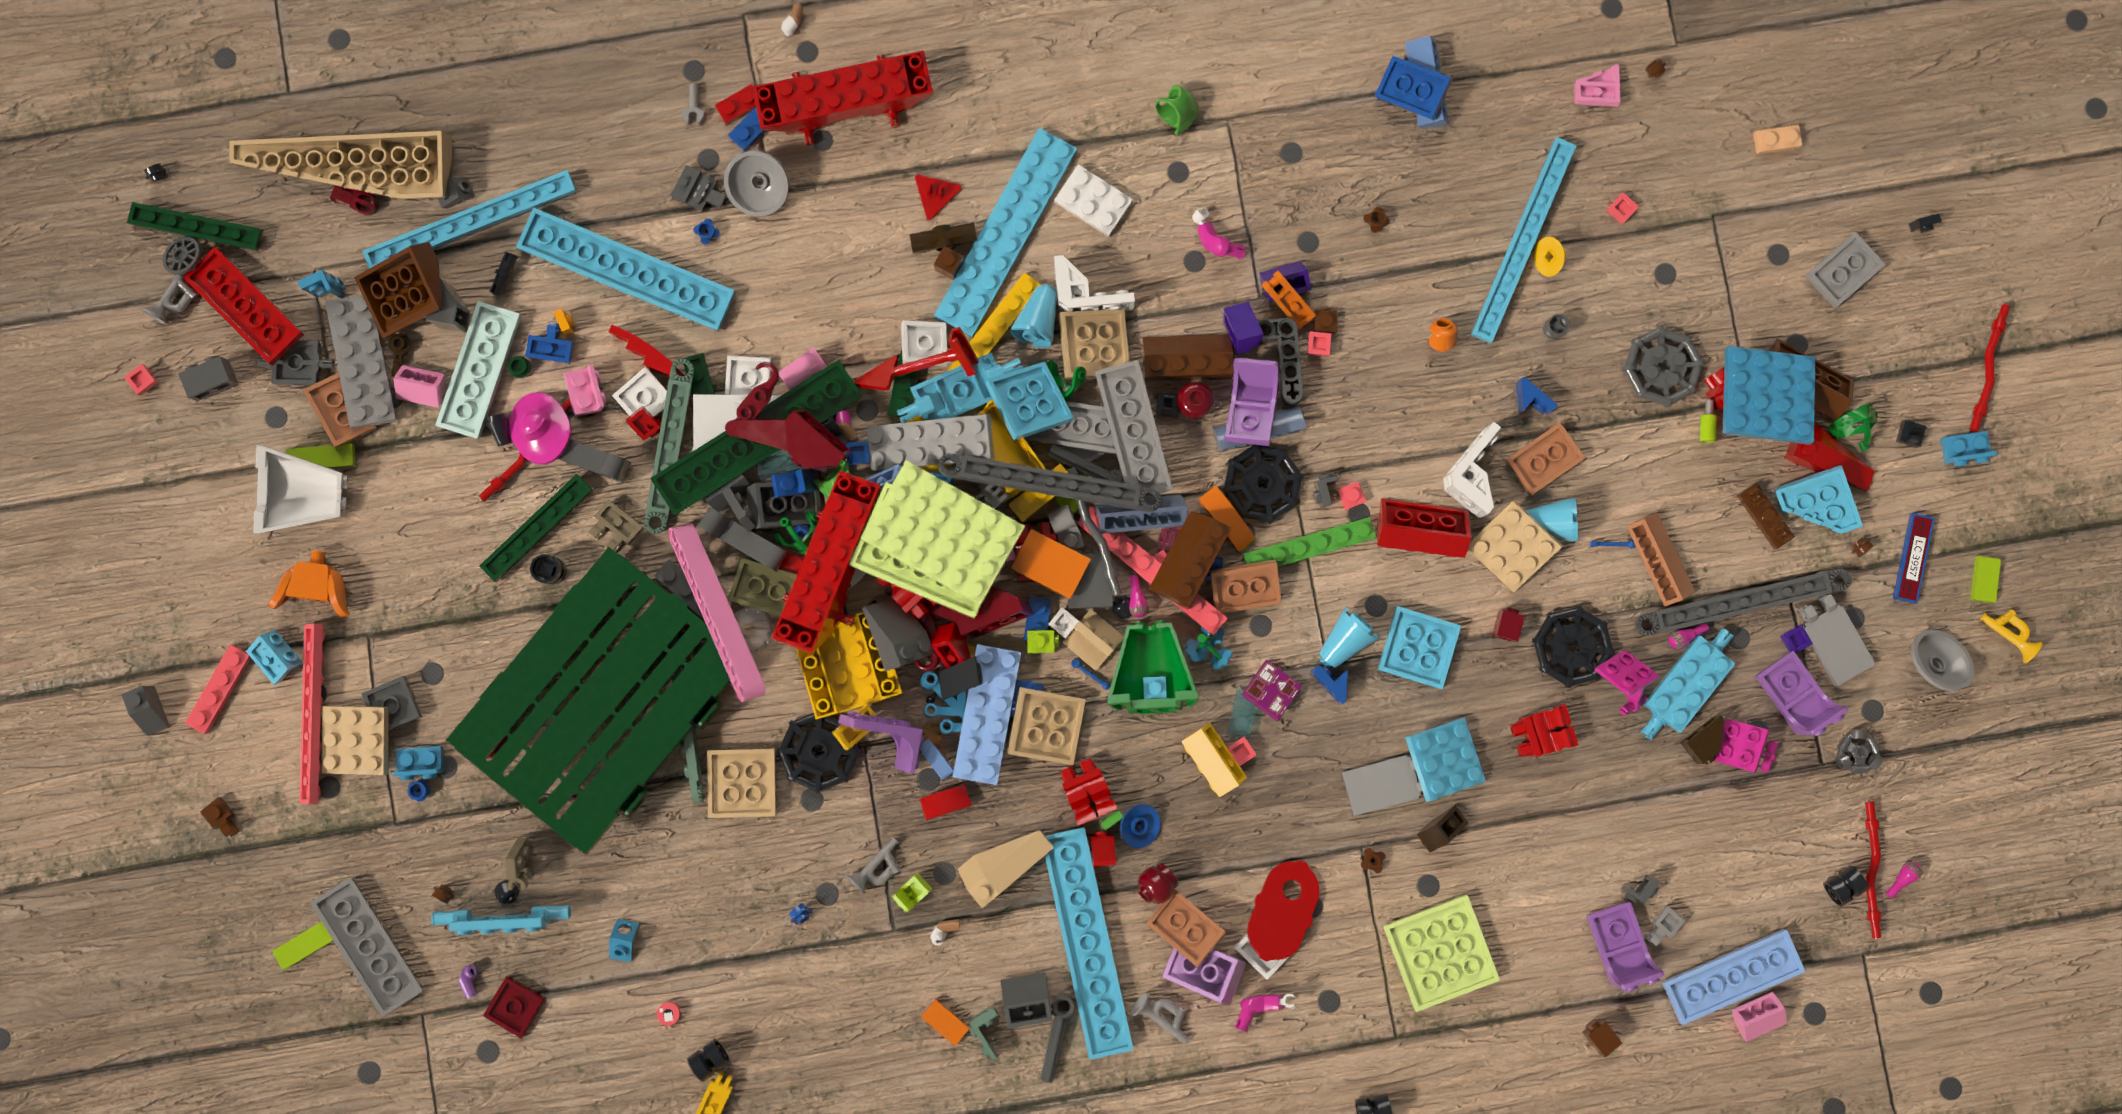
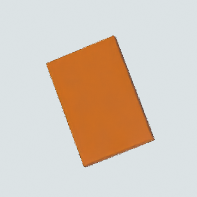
M1031 529L1011 570L1071 600L1091 559Z

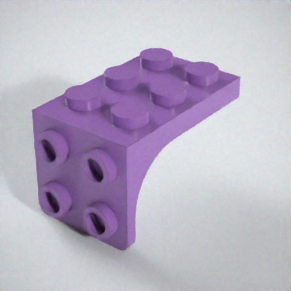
M1249 358L1234 359L1233 391L1225 431V442L1269 446L1279 391V366L1277 362Z
M1789 651L1755 675L1760 685L1796 735L1818 736L1827 730L1826 726L1831 722L1837 723L1845 717L1844 713L1848 711L1846 706L1834 703L1824 694L1794 651Z
M848 711V715L840 714L839 724L856 729L889 733L894 738L897 746L895 768L914 774L915 769L919 765L918 752L919 747L923 743V729L911 726V722L895 718L887 719L876 715L867 716Z
M1625 901L1586 915L1611 985L1629 992L1638 989V985L1643 983H1657L1660 981V977L1665 976L1664 971L1655 965L1647 950L1630 901Z

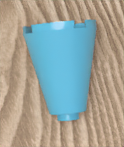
M1047 284L1037 286L1014 321L1010 334L1024 344L1026 340L1033 342L1032 346L1036 348H1049L1051 346L1057 293L1052 286Z
M1568 498L1526 510L1555 539L1569 542L1578 541L1576 498Z
M1347 606L1343 609L1319 652L1321 656L1319 660L1328 668L1331 666L1334 668L1338 667L1380 637L1378 633L1375 635L1371 633L1373 628L1356 612L1350 614L1348 611L1351 608Z

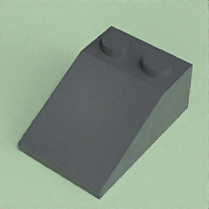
M772 482L754 483L746 487L748 508L754 516L751 520L755 528L751 531L786 528L780 524L782 518L790 519L792 527L810 525L805 514L807 510L812 509L816 514L820 515L818 513L821 510L819 489L817 488V492L775 498Z
M894 598L862 608L885 672L935 654L925 629L911 612L906 613Z

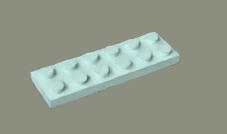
M477 301L435 426L480 440L522 316L521 314Z

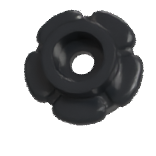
M161 163L149 166L144 169L147 175L145 178L152 179L153 182L159 181L165 177L164 173L167 169L163 168Z

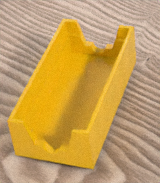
M993 399L989 401L984 410L978 415L990 414L994 459L992 460L1046 469L1024 438L1013 440ZM1004 487L1005 490L1002 494L1004 495L1008 492L1011 495L1010 498L1023 490Z

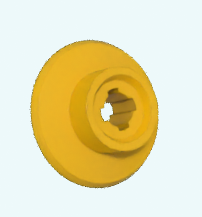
M1545 237L1537 243L1534 250V261L1537 270L1544 276H1554L1562 269L1566 261V251L1557 239Z

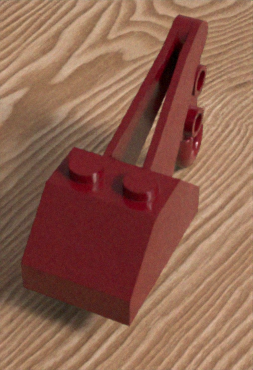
M770 362L759 363L755 369L768 368L771 371V377L768 381L753 388L736 410L737 418L726 423V433L731 436L786 450L792 456L790 458L791 461L799 467L837 466L845 462L853 451L804 408L794 410L787 419H755L770 402L774 387L779 380V372L774 364Z
M991 586L975 619L939 603L933 606L928 599L923 603L930 610L929 613L921 619L917 617L916 619L925 629L932 643L937 628L932 613L956 622L961 636L975 639L1032 616L1033 612L1029 602ZM934 651L935 654L931 655L932 660L929 665H922L919 660H916L915 664L922 671H931L937 667L940 658Z

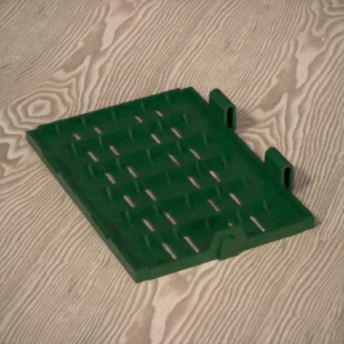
M608 547L578 584H574L553 609L554 612L503 672L501 671L480 695L479 701L446 738V741L569 844L587 855L620 816L618 812L623 811L625 812L623 815L625 818H631L651 794L644 786L694 727L692 723H696L697 728L703 730L723 706L714 697L717 698L731 680L706 623L688 609L689 605L674 593L670 595L622 555L617 554ZM634 582H638V586L622 605L618 607L616 605L617 602ZM651 596H655V600L652 602V604L641 615V617L637 621H635V615L646 604V602L651 598ZM612 609H615L612 617L596 636L591 638L590 634ZM629 623H632L633 626L631 627V629L615 646V648L611 652H608L607 649L609 648V646L625 629V627ZM686 624H690V628L675 646L669 649V644ZM703 638H707V642L704 644V646L699 650V652L694 656V658L689 663H687V657L692 653V651L697 647V645L702 641ZM588 640L589 644L570 667L565 670L563 668L579 647ZM663 651H667L665 658L644 681L642 679L643 675ZM605 654V660L590 678L582 684L581 680L599 658ZM684 665V670L665 693L661 695L659 691L677 669ZM559 672H562L559 680L539 702L537 697ZM640 682V688L620 712H617L615 709L633 687ZM579 686V691L556 716L554 712L573 689ZM657 696L658 701L635 727L633 722L652 699ZM532 704H535L533 711L517 730L511 733V728ZM613 714L614 719L593 744L589 743L592 736L608 717ZM552 718L553 722L531 748L527 746L547 720ZM631 728V734L611 758H608L606 756L623 734ZM505 736H508L506 743L488 762L487 757ZM587 746L588 750L570 772L564 776L562 774L582 748ZM525 750L526 754L512 769V771L507 776H505V770L521 753V751ZM604 760L605 765L582 791L580 786L598 764ZM559 778L561 780L560 784L543 804H539L542 796ZM574 793H578L577 799L562 817L558 819L556 815Z

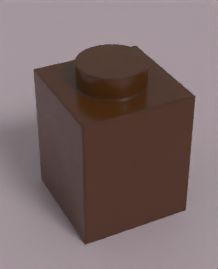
M944 246L934 263V269L936 272L954 281L964 263V257Z
M1600 1018L1591 1020L1582 1032L1596 1051L1605 1058L1623 1044L1606 1021Z

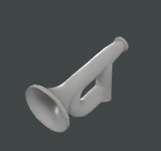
M187 273L182 276L176 275L159 302L152 307L142 308V311L153 319L167 324L165 318L166 310L171 313L183 312L199 294L183 278ZM181 288L185 294L178 304H173L171 302L178 289Z
M892 837V840L880 850L861 872L854 875H845V877L863 894L866 893V880L873 885L884 884L893 874L901 870L891 853L899 842ZM885 859L888 864L887 869L880 876H876L874 874L875 869Z
M1144 993L1139 997L1131 1010L1132 1016L1146 1015L1175 1038L1182 1041L1183 1044L1187 1042L1189 1036H1186L1180 1030L1186 1009L1178 1007L1168 999L1157 1000L1151 1006L1148 993ZM1162 1008L1175 1015L1173 1023L1160 1014Z

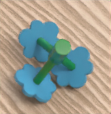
M1201 626L1202 634L1198 636V639H1189L1186 642L1187 648L1185 653L1190 655L1192 662L1196 663L1199 660H1206V654L1210 650L1213 653L1210 665L1215 670L1228 665L1229 659L1233 655L1225 647L1217 651L1213 648L1217 643L1220 644L1223 641L1222 636L1225 631L1222 627L1213 636Z

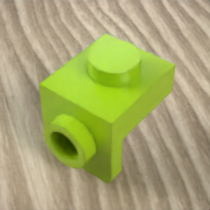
M1054 630L1027 631L1028 653H1055V648H1059V635H1055Z
M917 872L892 897L900 908H903L905 912H909L932 888Z

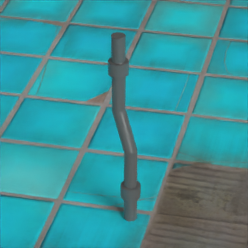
M1076 467L1067 469L1069 474L1078 475ZM1076 500L1082 521L1099 546L1106 569L1104 574L1106 579H1109L1113 596L1121 594L1122 591L1117 578L1119 575L1118 570L1113 565L1107 542L1091 519L1086 501Z

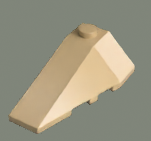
M1037 830L973 855L958 868V871L968 892L983 908L1052 850L1054 846L1041 830Z

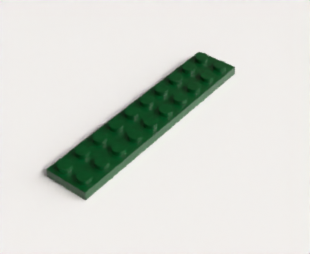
M837 360L767 404L755 419H787L794 410L804 408L818 422L822 423L863 396L840 360ZM724 431L650 479L675 516L780 449L731 436Z

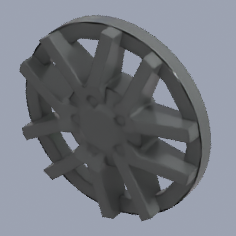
M180 237L174 240L164 252V268L171 274L179 276L190 270L194 271L195 265L201 262L199 258L202 247L199 245V242L191 237Z

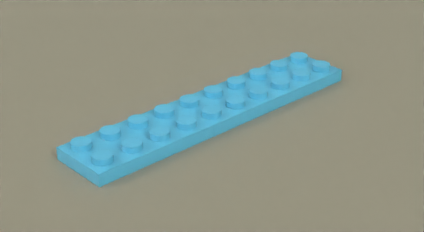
M1041 128L1037 130L980 232L977 241L971 248L934 315L936 319L953 328L960 327L964 334L972 338L974 337L1077 152L1076 147Z
M536 208L532 209L516 245V248L717 332L721 328L736 293L733 289Z
M1085 827L1045 835L1054 846L1045 855L1089 1060L1132 1051L1134 1049Z

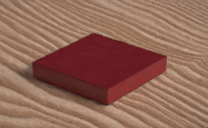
M506 976L484 1012L483 1017L522 1039L546 997L514 978Z

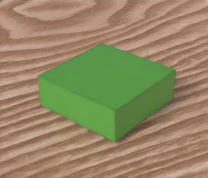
M1115 810L1101 821V825L1107 830L1122 819L1123 815L1119 810Z

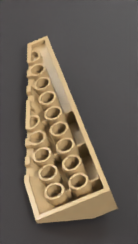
M443 131L237 140L229 141L230 163L397 199L445 198L452 163V137Z

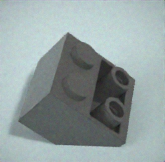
M440 278L442 308L426 316V320L440 329L466 333L470 311L453 286Z
M1045 972L1000 980L1007 1029L1052 1021Z

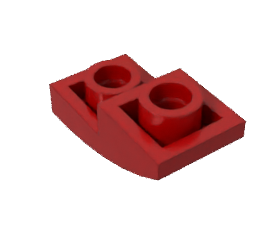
M965 785L919 799L925 820L945 816L948 813L972 806Z

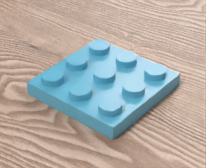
M1045 361L987 379L985 383L1014 441L1069 423L1074 418Z
M1396 606L1377 670L1442 690L1461 625Z
M1460 718L1405 737L1426 802L1486 782L1465 718Z

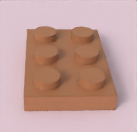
M339 373L303 389L335 449L377 429L375 425L350 429Z
M1559 422L1504 461L1529 496H1531L1584 460L1585 456Z
M1276 560L1209 570L1214 607L1221 613L1282 604Z
M1175 889L1173 896L1167 902L1162 903L1146 923L1197 968L1202 965L1227 934L1226 931Z

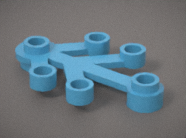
M933 671L925 672L920 679L922 688L934 690L942 699L938 675ZM927 677H933L934 683H929ZM966 691L958 694L957 700L954 697L943 700L949 707H937L935 704L930 703L923 710L927 718H933L934 716H959L963 720L966 707ZM932 707L934 714H929L927 708ZM946 719L940 723L939 730L943 734L961 732L963 723H953L951 720ZM943 724H949L950 730H944Z

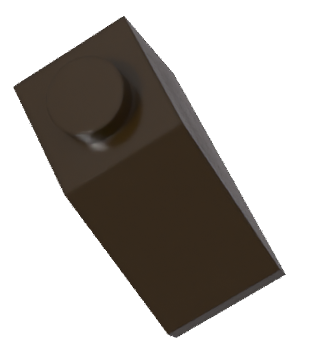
M1722 715L1711 717L1680 742L1696 764L1708 765L1717 758L1716 754L1721 751L1724 718Z
M1454 805L1426 824L1417 836L1429 853L1449 844L1468 822L1457 806Z

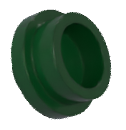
M522 356L512 358L508 364L509 373L516 378L526 377L531 370L530 362Z

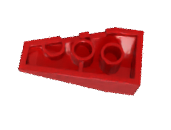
M1814 424V442L1810 445L1790 442L1784 457L1787 461L1817 473L1841 465L1848 485L1865 492L1868 491L1875 473L1865 462L1825 429Z

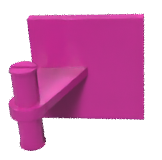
M1626 650L1595 668L1596 672L1627 695V704L1619 709L1622 715L1639 710L1640 706L1647 700V697L1643 694L1645 687L1659 679L1657 673Z
M1726 718L1723 727L1721 751L1716 754L1717 758L1714 761L1756 773L1761 757H1763L1760 770L1770 773L1772 762L1776 761L1777 758L1775 753L1779 743L1769 740L1767 750L1764 751L1770 730Z

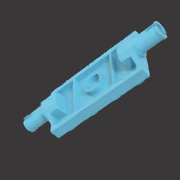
M988 353L978 358L979 364L973 365L976 370L975 375L967 376L960 365L910 387L915 401L913 404L897 410L898 416L907 413V415L899 418L900 421L904 423L919 415L924 421L953 418L992 400V397L985 385L987 379L1022 369V365L1013 368V366L1021 363L1019 358H1015L1000 366V364L995 362L992 353Z
M1722 628L1711 643L1701 635L1697 636L1644 702L1643 705L1652 712V718L1640 731L1643 735L1646 734V738L1653 740L1663 725H1668L1676 732L1681 733L1733 668L1735 663L1722 652L1734 637L1731 633L1728 635L1729 631Z
M571 906L532 907L531 914L472 917L470 909L432 912L431 923L432 925H449V931H457V935L472 934V932H478V930H480V934H490L503 929V933H512L526 928V932H533L546 928V925L552 923L553 920L570 919Z

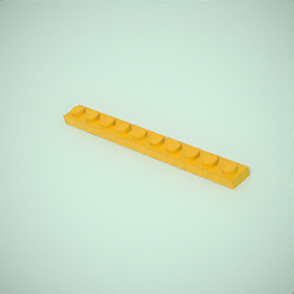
M1025 272L969 342L977 358L991 353L1013 325L1036 287L1042 286ZM959 360L954 361L947 371L960 366ZM919 415L915 418L908 420L907 422H917L924 420Z

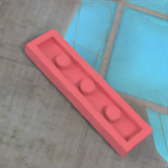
M235 645L228 647L185 724L203 734L209 733L251 660L246 651Z

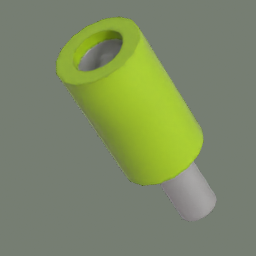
M1706 400L1705 415L1700 416L1699 442L1716 443L1718 416L1713 415V400Z

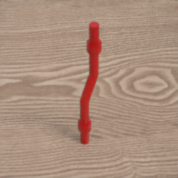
M2006 304L2001 305L1997 319L1993 320L1991 326L1992 333L1984 353L1985 384L1978 404H1975L1972 411L1974 416L1969 430L1972 432H1978L1981 421L1989 409L1987 404L1995 384L1994 353L2001 333L2005 332L2007 326L2006 319L2010 310V306Z
M570 398L561 405L565 412L572 408ZM520 453L516 462L499 477L496 476L490 481L491 485L479 495V498L485 502L497 490L500 492L506 486L505 483L526 464L527 459Z
M1874 801L1865 802L1867 815L1865 826L1869 831L1872 854L1866 882L1869 886V890L1866 891L1868 902L1866 913L1867 920L1870 921L1872 938H1882L1879 921L1882 920L1881 910H1878L1875 881L1881 859L1878 835L1880 824L1879 819H1876Z

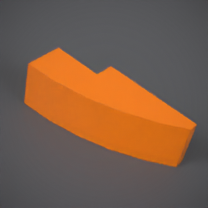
M1216 485L1198 499L1199 504L1210 517L1231 527L1227 539L1238 553L1256 539Z

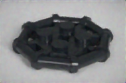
M1252 444L1251 447L1233 459L1229 458L1227 461L1228 469L1222 493L1226 494L1241 518L1244 517L1273 524L1274 520L1291 509L1297 508L1299 505L1297 502L1304 475L1298 470L1288 455V450L1285 448L1279 449ZM1261 454L1277 458L1274 462H1267L1261 460ZM1254 455L1256 461L1245 468L1241 463ZM1281 461L1291 473L1290 475L1285 476L1278 464ZM1236 470L1242 472L1240 485H1233ZM1260 477L1263 480L1268 479V488L1258 487L1257 484ZM1286 481H1292L1290 496L1284 494ZM1241 490L1248 500L1245 505L1242 504L1236 495V491ZM1281 498L1285 503L1272 511L1271 504ZM1252 504L1265 506V513L1249 509Z
M1580 605L1566 610L1547 613L1541 628L1535 638H1532L1540 665V672H1544L1561 682L1566 688L1594 680L1599 681L1601 675L1595 671V668L1609 660L1612 655H1615L1607 628V621L1599 619L1584 610ZM1573 617V624L1561 626L1559 620ZM1581 618L1594 625V627L1589 630L1580 625ZM1553 626L1556 629L1550 640L1545 639L1550 628ZM1598 632L1600 633L1603 648H1597V640L1594 634ZM1576 641L1578 650L1570 652L1568 643ZM1544 645H1549L1552 652V659L1549 661L1547 660ZM1596 653L1602 654L1594 668L1590 664ZM1556 663L1566 669V673H1561L1553 668ZM1584 667L1588 672L1573 676L1574 669Z
M814 713L788 722L789 727L780 747L777 749V753L781 757L789 782L793 781L814 790L816 793H821L823 790L843 782L847 783L850 780L849 776L858 755L861 754V749H859L857 743L849 750L842 749L834 734L822 728L823 721L839 727L841 725L838 723L839 718L831 715L815 719ZM816 721L815 729L808 732L802 730L801 727ZM795 733L800 735L796 748H789ZM819 745H822L825 754L820 755L818 758L815 756L816 752L813 751V748H818ZM795 753L800 766L797 769L794 768L789 754ZM842 754H846L849 756L843 770H841L837 765ZM803 770L815 774V781L800 774ZM834 770L837 776L822 781L821 774Z

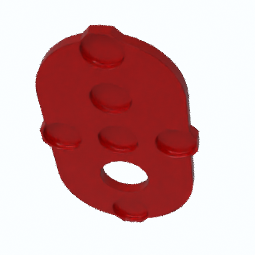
M1304 861L1284 862L1275 866L1267 875L1261 892L1254 899L1255 907L1248 922L1247 936L1250 945L1258 954L1259 959L1263 961L1282 960L1293 955L1299 948L1306 929L1311 927L1313 922L1312 914L1318 902L1320 890L1315 874ZM1288 880H1294L1300 885L1301 893L1295 900H1290L1283 894V885Z

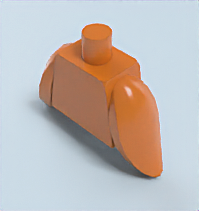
M312 550L310 563L298 561L295 566H292L283 574L272 598L267 606L277 609L290 598L326 602L332 604V607L340 617L350 616L347 608L346 589L343 578L334 567L324 564L326 552Z

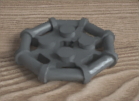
M1658 326L1657 329L1631 340L1629 354L1625 366L1622 367V371L1626 373L1636 392L1635 396L1637 398L1641 397L1662 404L1664 407H1670L1671 404L1697 392L1696 387L1702 368L1705 366V361H1702L1690 335L1686 336L1666 329L1664 326ZM1664 337L1677 341L1680 344L1677 347L1665 344ZM1657 338V346L1650 349L1644 346V344ZM1684 346L1692 362H1686V357L1681 352ZM1640 351L1643 354L1640 365H1634ZM1664 361L1668 366V370L1666 369L1664 372H1661V367L1658 366V363H1663ZM1693 368L1687 383L1683 380L1686 369ZM1635 371H1639L1640 374H1643L1645 378V384L1643 386ZM1677 384L1683 388L1669 395V388ZM1649 386L1654 387L1656 389L1661 390L1662 395L1648 391L1647 389L1649 388Z

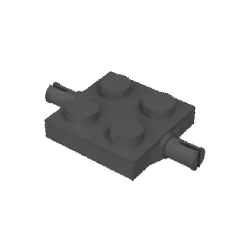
M299 340L273 366L263 357H257V361L260 362H256L257 366H270L272 372L271 383L274 385L312 386L319 382L321 368L333 369L335 367L333 365L335 364L334 359L321 358V342Z

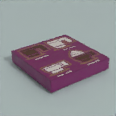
M1266 659L1241 695L1277 722L1302 686Z

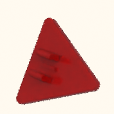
M919 174L915 175V181L927 220H932L961 190V185Z

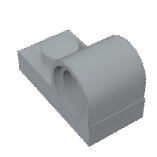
M1069 504L1048 512L1052 528L1062 545L1072 550L1086 545Z

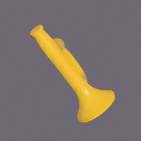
M2011 609L1996 620L1989 617L1986 613L1979 619L2017 646L2023 655V663H2028L2043 646L2042 642H2027L2030 637L2029 626L2018 618L2015 611ZM2008 622L2020 630V635L2014 634L2004 625Z

